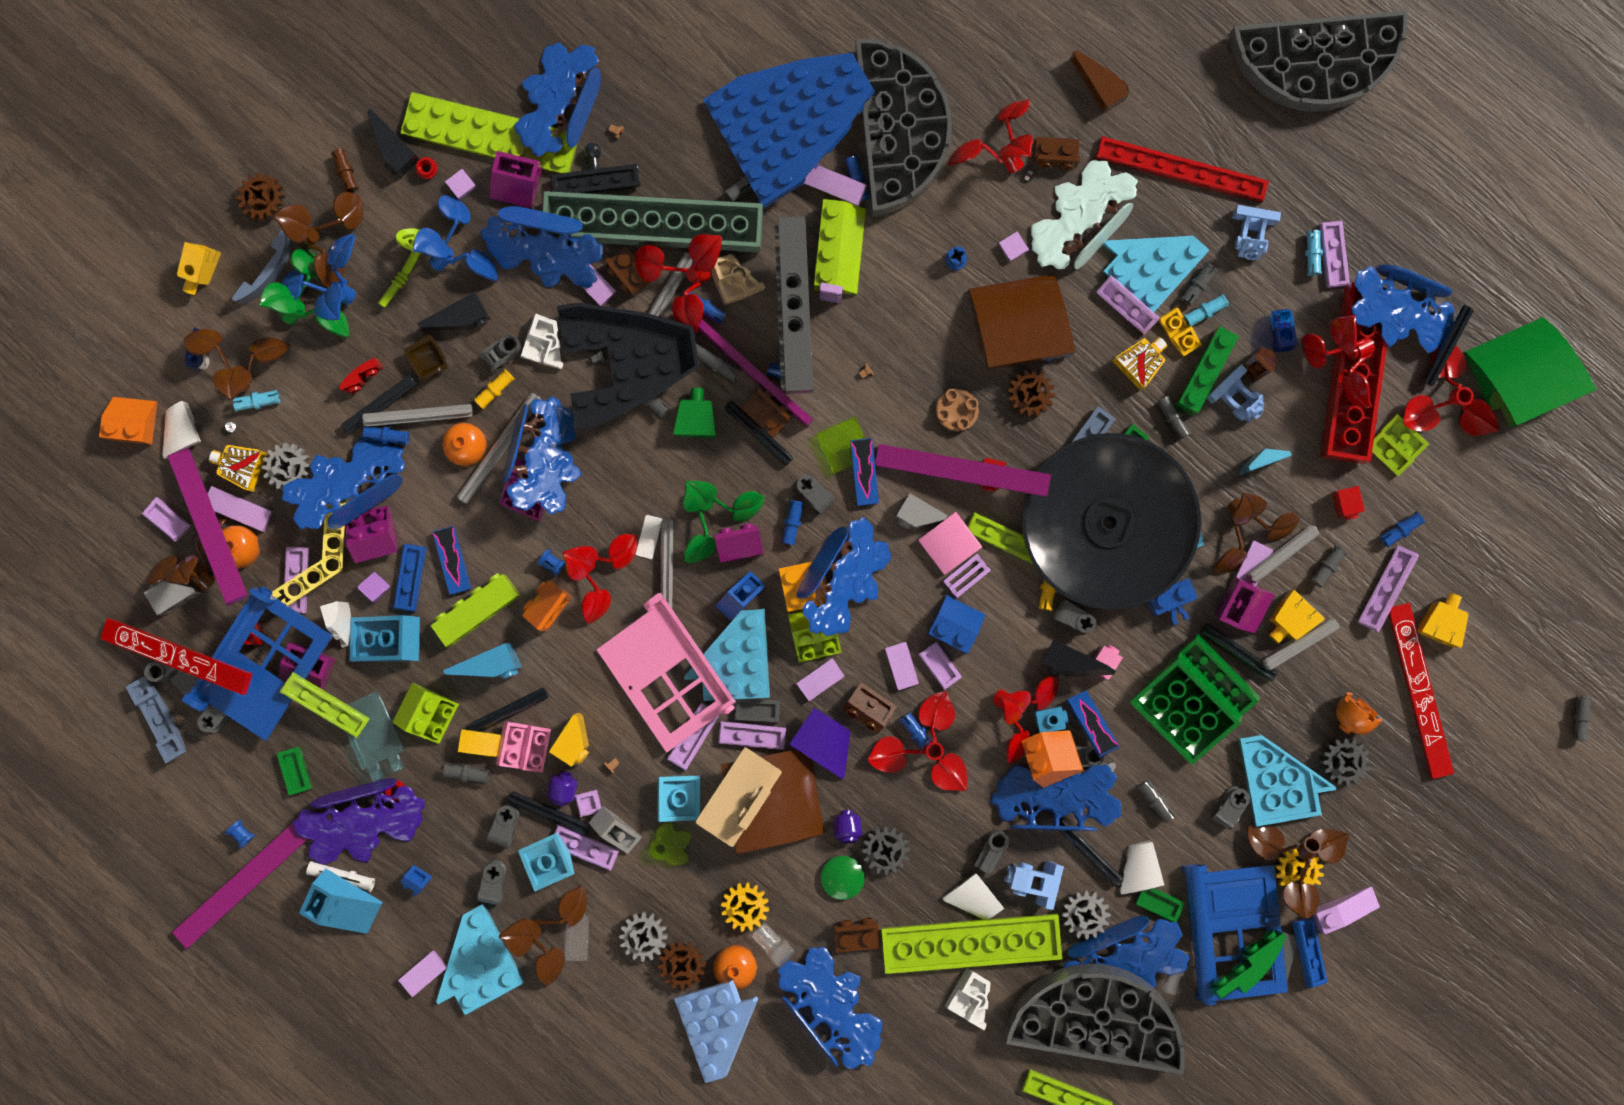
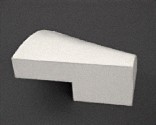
M535 314L532 318L520 357L562 369L563 362H561L560 341L557 336V321Z
M180 401L166 410L163 442L164 459H167L168 455L201 442L194 425L196 423L188 403Z
M337 601L320 606L327 630L332 633L336 640L340 639L342 648L349 646L351 627L349 603Z
M1148 840L1129 845L1120 894L1163 886L1164 882L1153 842Z
M966 967L945 1007L985 1030V1009H988L987 995L990 992V981Z

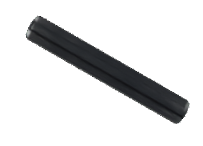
M1467 305L1462 306L1423 379L1426 385H1435L1474 312L1473 308Z
M411 375L406 376L341 424L343 430L347 434H351L363 425V414L384 410L417 385L415 379Z
M733 401L726 404L724 409L781 463L785 466L790 464L793 460V456L737 404Z
M1204 625L1201 634L1267 680L1273 681L1276 678L1278 672L1275 669L1267 670L1263 661L1212 625Z
M540 688L467 724V730L480 732L547 699L549 697L548 692L545 688Z
M515 791L509 795L508 802L584 836L590 831L591 825Z
M1063 818L1059 819V826H1070ZM1059 831L1115 887L1123 882V877L1076 831Z

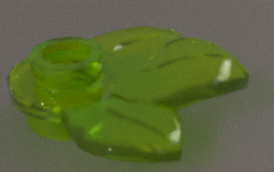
M671 822L663 824L657 830L656 839L650 844L649 852L654 859L666 860L670 865L685 864L689 861V858L683 849L689 844L691 835L684 831L674 832ZM658 845L664 846L665 851L663 853L657 851Z

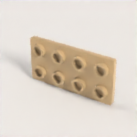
M745 747L697 818L696 824L733 847L742 832L748 828L762 807L782 771Z

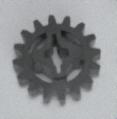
M1343 737L1341 742L1338 739H1334V746L1326 745L1329 751L1322 752L1326 760H1322L1320 763L1326 764L1322 771L1330 773L1328 775L1329 780L1335 779V783L1339 785L1343 781L1345 786H1350V781L1353 784H1358V777L1361 779L1366 778L1363 772L1370 771L1366 764L1371 763V760L1365 758L1369 751H1362L1363 744L1359 743L1356 745L1355 739H1351L1348 742V738ZM1343 747L1351 748L1350 750L1348 749L1346 752L1340 750V748ZM1342 757L1348 758L1347 763L1349 766L1344 765L1345 761ZM1346 771L1352 773V775L1349 776H1341V774H1344Z
M884 826L883 831L876 827V834L873 835L869 832L870 840L863 841L867 848H863L862 852L868 854L864 857V861L870 860L869 868L871 869L876 866V873L878 874L881 869H884L886 875H888L889 869L897 873V866L904 867L902 860H909L905 852H910V848L904 846L908 843V840H902L903 832L901 831L896 834L895 827L891 831H888L887 826ZM885 835L892 836V837H894L897 841H893V842L888 841V840L885 839L884 836H885ZM877 839V848L871 852L872 844ZM881 841H883L888 848L892 847V849L889 850V855L891 859H889L885 853H880V851L883 850V845ZM899 849H901L900 856H899V858L895 861V860H894V855H895L896 851H898ZM875 860H886L888 865L880 864Z

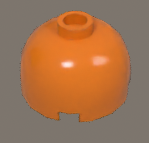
M459 423L451 426L445 432L442 448L449 461L459 466L468 467L482 460L487 448V441L485 435L478 427L469 423Z
M230 526L222 529L237 568H246L253 564L260 553L257 535L244 526Z
M1347 692L1341 698L1336 708V717L1341 722L1339 727L1347 734L1353 732L1357 735H1365L1372 732L1382 722V719H1376L1375 717L1378 714L1360 698L1355 701L1351 698L1353 694Z
M731 945L725 947L714 959L713 972L719 984L733 980L736 989L741 990L750 985L756 976L757 962L752 952L744 946Z

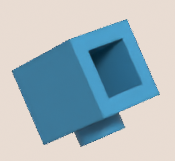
M1057 706L1033 711L1037 733L1066 729L1065 724L1068 723L1066 710L1062 711V707Z

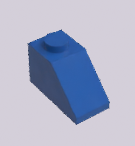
M750 571L724 595L716 607L732 621L766 585Z

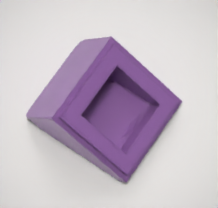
M373 572L357 588L369 600L376 603L391 586L376 572Z

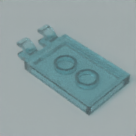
M375 691L347 704L369 717L368 723L357 738L346 732L361 769H369L372 781L384 778L378 763L389 759L393 772L403 769L404 765L398 754L404 752L379 692Z

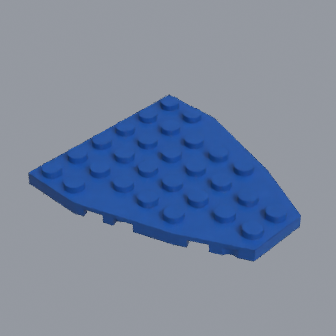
M853 53L802 59L739 76L704 98L703 101L760 203L766 208L800 187L806 181L805 177L813 168L816 169L820 165L819 161L827 152L830 153L852 127V121L857 114L862 112L865 102L871 98L875 91Z

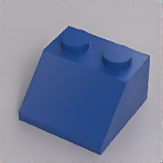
M946 595L927 634L968 654L979 633L985 614Z

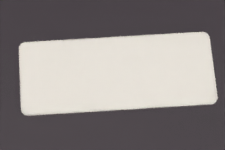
M650 515L645 516L636 551L637 556L653 558L662 518Z

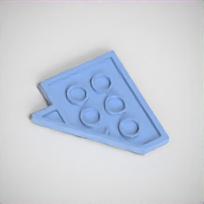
M733 980L680 995L674 999L705 1083L722 1079L728 1075L758 1001L757 996L741 1001Z

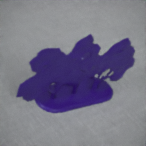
M387 778L323 795L312 801L310 805L313 808L327 807L323 813H316L308 809L302 810L298 820H295L293 825L297 836L313 840L309 847L308 857L315 860L316 863L325 865L337 860L338 855L343 849L348 850L353 859L368 863L371 857V850L375 849L380 842L377 836L380 832L383 831L389 834L395 840L411 841L415 835L416 828L420 826L423 820L421 811L425 808V800L415 797L413 790L407 786L398 788L393 796L381 793L397 783V779ZM374 794L376 800L371 807L361 808L358 806L357 798ZM393 798H397L399 802H394ZM383 799L384 802L388 800L394 807L392 809L386 808L381 800ZM346 801L351 802V805L344 809L343 812H338L332 806ZM377 803L380 805L378 809L375 808ZM328 814H330V816H331V820H330V821H328V820L326 819V816H327Z

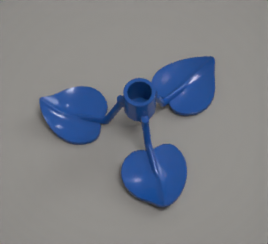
M448 195L441 196L437 202L438 209L446 218L454 220V223L444 241L441 240L440 235L430 228H422L415 236L413 252L431 256L429 263L437 271H443L448 264L453 265L455 262L466 258L465 264L473 272L497 282L498 274L495 263L485 252L472 249L469 254L463 253L453 258V250L447 244L458 222L464 225L468 224L471 215L466 205L457 198Z
M354 234L337 239L330 246L327 253V264L332 266V271L340 280L339 282H333L326 289L302 281L304 274L299 273L297 270L289 272L281 282V284L289 289L290 294L295 297V300L299 297L302 286H308L324 292V294L317 298L314 306L315 314L322 319L340 320L341 302L349 305L355 299L356 291L346 285L347 280L337 270V268H343L350 258L356 236Z

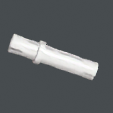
M313 861L307 867L306 875L318 877L326 868L356 887L368 892L373 890L375 878L358 875L356 871L347 872L314 863Z

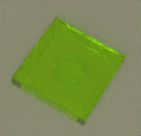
M856 416L816 434L833 474L852 466L850 440L865 438Z

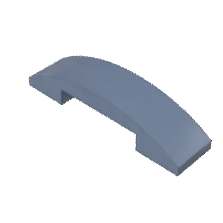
M283 230L280 231L270 245L276 250V253L252 286L244 281L232 297L240 305L249 303L259 297L265 287L275 282L282 272L292 246V241L284 234Z
M143 676L126 686L135 706L140 707L158 742L156 746L164 762L169 763L186 753V748L176 722L151 681Z

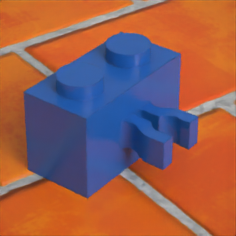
M1190 578L1176 582L1162 595L1147 602L1152 616L1170 611L1171 623L1175 625L1178 624L1175 608L1183 616L1184 620L1190 619L1187 612L1183 610L1182 605L1196 600L1198 597Z

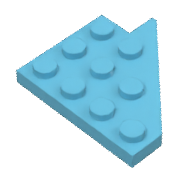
M1194 236L1106 240L1103 246L1113 253L1116 258L1103 271V274L1106 277L1112 275L1149 309L1155 312L1207 254L1209 249Z
M765 609L741 610L703 655L734 699L769 698ZM693 667L684 676V680L699 678ZM703 683L704 701L715 700Z
M1262 735L1238 739L1255 826L1322 815L1318 793L1336 790L1333 784Z
M484 903L462 916L436 1001L437 1004H440L455 996L465 1015L525 982L513 957L499 938L500 933Z

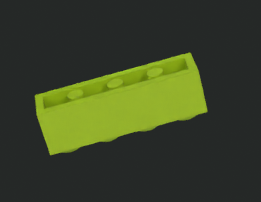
M495 574L488 580L489 584L484 588H481V586L477 587L470 593V598L465 601L461 599L452 605V611L447 614L443 612L434 618L435 623L431 627L445 647L453 646L521 597L507 575Z

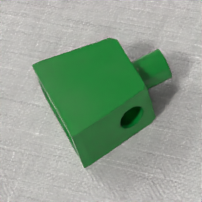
M691 388L690 400L680 401L674 427L675 437L716 438L713 405L711 401H703V388Z

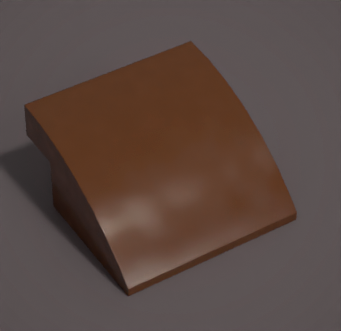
M1054 274L969 289L980 353H984L987 370L1073 355L1076 352L1067 311Z
M797 749L759 755L781 770L782 773L748 828L742 832L735 843L736 853L764 849L825 834L811 758ZM734 762L721 764L723 779Z

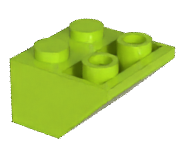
M803 611L788 614L799 663L842 653L838 633L826 636L820 631L815 634L809 631V621L803 616Z
M412 683L393 723L405 732L440 744L459 704L428 688Z

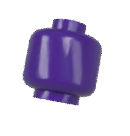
M560 771L559 774L552 775L547 788V796L551 799V803L565 806L572 802L575 798L578 782L572 777L571 773L566 771Z
M853 810L840 811V815L833 819L834 837L840 840L842 844L857 842V839L862 836L861 817L853 814Z

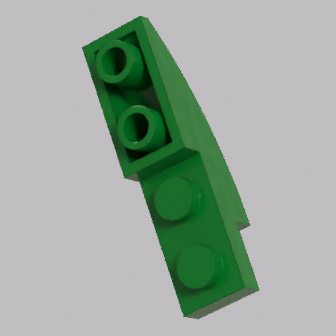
M1270 930L1262 936L1263 939L1246 946L1245 951L1240 954L1244 963H1238L1233 966L1232 971L1226 976L1222 975L1213 981L1214 984L1209 987L1212 994L1222 999L1235 989L1242 993H1246L1273 965L1282 949L1286 938L1285 934L1277 930Z

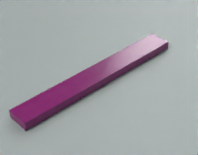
M701 320L698 330L757 384L769 391L774 396V399L783 404L805 427H809L813 419L704 320Z
M882 444L878 445L875 466L1043 497L1048 496L1051 474Z
M186 448L168 455L226 605L228 606L248 598V593L190 449Z
M292 823L172 932L186 949L190 948L308 839L297 836Z

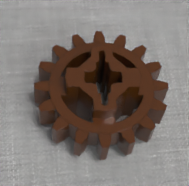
M256 173V178L248 175V182L241 181L244 187L237 188L241 195L236 196V199L242 202L238 207L244 210L243 213L246 216L251 215V218L255 221L258 217L265 221L266 216L274 219L273 213L279 211L278 207L285 206L281 199L286 198V195L281 192L284 189L283 186L278 184L279 181L277 179H271V176L268 174L262 177L260 173ZM256 193L264 196L263 198L266 199V202L262 199L260 200Z
M1035 369L1032 370L1031 374L1024 370L1023 377L1017 374L1015 376L1017 382H1010L1013 388L1007 390V393L1012 394L1008 402L1014 401L1015 404L1012 409L1018 407L1020 409L1019 415L1025 411L1027 412V417H1030L1032 412L1038 417L1040 415L1039 410L1044 413L1048 411L1045 405L1052 406L1053 402L1049 399L1054 398L1055 394L1050 393V391L1055 386L1048 385L1051 378L1044 379V372L1036 375ZM1025 380H1034L1030 384L1022 383ZM1041 384L1045 389V394H1043L1041 391ZM1036 386L1034 389L1035 396L1027 401L1029 395L1027 391ZM1017 391L1019 394H1021L1023 400L1022 402H1020L1018 399ZM1035 402L1041 404L1037 407H1029L1030 404Z
M680 940L678 946L671 942V949L665 947L663 951L666 955H660L658 958L663 961V963L657 965V968L663 969L659 976H666L665 984L671 981L673 989L680 985L681 990H684L685 984L692 988L693 980L697 983L701 980L698 974L704 975L705 973L701 967L706 966V962L700 960L704 957V953L698 954L699 946L697 945L692 948L691 941L684 945L683 940ZM683 950L687 951V953L678 954L676 951ZM688 958L685 965L686 969L682 967L676 971L679 964L678 961L681 963ZM693 958H695L697 964L696 971L691 965ZM668 959L672 963V969L670 972L667 967ZM677 976H686L687 979H678Z

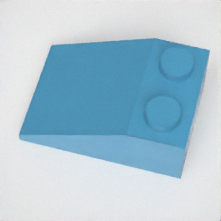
M405 615L352 617L350 627V661H419L420 617Z
M504 643L443 671L446 675L502 677V679H507L519 674L517 670L521 669L522 665L513 644Z

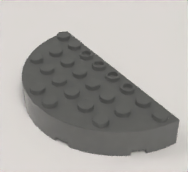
M1406 10L1234 26L1228 36L1230 47L1239 69L1251 85L1260 93L1288 108L1300 111L1321 112L1335 110L1356 102L1372 91L1386 77L1402 52L1401 49L1407 34L1408 14Z
M856 39V60L875 91L871 98L865 102L864 109L862 110L873 217L885 215L909 205L931 186L937 178L948 152L952 121L950 105L944 89H942L934 72L919 57L901 46L884 43L885 41Z
M805 216L778 217L779 225L774 226L775 239H779L780 246L775 247L781 390H786V394L813 393Z
M1073 965L1041 978L1018 1000L1008 1018L1004 1031L1005 1042L1008 1045L1181 1075L1184 1073L1185 1051L1181 1032L1165 999L1151 984L1141 977L1111 965Z

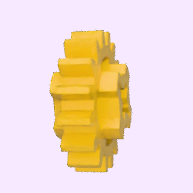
M1297 849L1291 850L1290 853H1283V858L1279 856L1277 858L1280 864L1274 865V868L1279 870V872L1275 873V877L1281 878L1278 881L1280 886L1285 885L1286 887L1291 882L1300 879L1301 874H1296L1298 872L1296 868L1298 866L1301 867L1300 872L1302 873L1306 860L1298 861L1295 858L1299 856ZM1317 855L1309 865L1303 885L1321 884L1317 879L1324 876L1323 873L1319 872V869L1324 866L1317 863L1319 860Z
M749 882L746 883L745 887L738 883V889L735 890L731 886L729 889L731 894H724V898L727 901L721 903V906L726 907L722 911V915H728L725 922L729 923L732 921L733 929L739 925L742 932L745 926H748L749 930L752 931L753 924L760 927L761 923L759 920H766L767 916L763 912H768L769 907L764 906V904L768 903L769 900L768 898H762L765 891L758 892V885L750 888ZM746 892L755 895L757 898L752 899L748 897ZM738 895V902L730 906L734 896ZM742 902L752 905L749 907L748 912L739 908L742 906ZM760 907L758 915L753 919L752 913L754 909ZM734 915H740L744 918V921L737 919Z

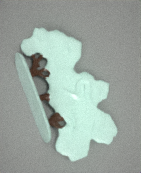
M1092 160L1082 172L1081 186H1075L1070 182L1054 186L1055 194L1058 197L1056 210L1061 213L1060 219H1044L1031 225L1032 250L1038 254L1037 262L1040 263V266L1052 265L1057 269H1065L1070 262V253L1082 250L1074 262V268L1079 269L1129 216L1133 209V203L1124 205L1119 211L1118 203L1123 200L1133 199L1136 196L1137 189L1135 185L1138 180L1127 172L1111 176V169L1107 161ZM1109 200L1113 201V206L1108 204ZM1103 214H1114L1112 219L1102 228L1100 222ZM1087 228H1094L1099 233L1087 245L1084 244L1081 238L1082 233ZM1075 235L1079 236V240L1074 239ZM1065 241H1073L1077 243V246L1073 244L1072 248L1065 247L1063 243ZM1062 250H1068L1069 252L1063 254Z

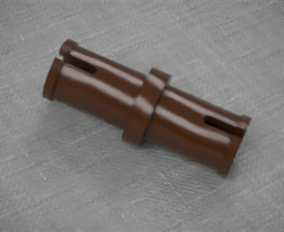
M343 148L335 149L331 152V155L337 167L336 174L341 178L344 191L354 193L359 188L353 176V167L349 165L345 150Z

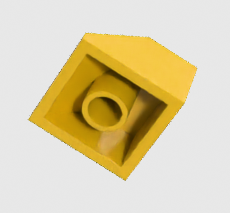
M573 714L549 751L571 767L583 763L589 754L587 751L589 742L582 714Z

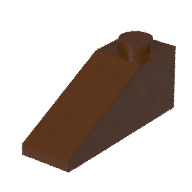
M1078 50L1072 53L1071 62L1103 113L1127 99L1129 95L1128 85L1117 74Z
M1262 346L1242 364L1248 370L1245 374L1254 383L1274 370L1278 363L1274 352Z

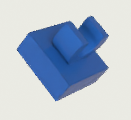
M413 865L403 876L400 883L403 884L404 890L408 887L414 891L412 895L416 896L426 887L432 876Z

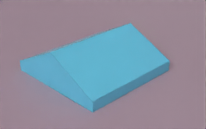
M1263 449L1255 453L1238 471L1239 475L1292 456L1291 452Z
M700 776L658 777L657 821L697 820L700 815Z
M558 833L518 850L534 892L574 875L570 851Z

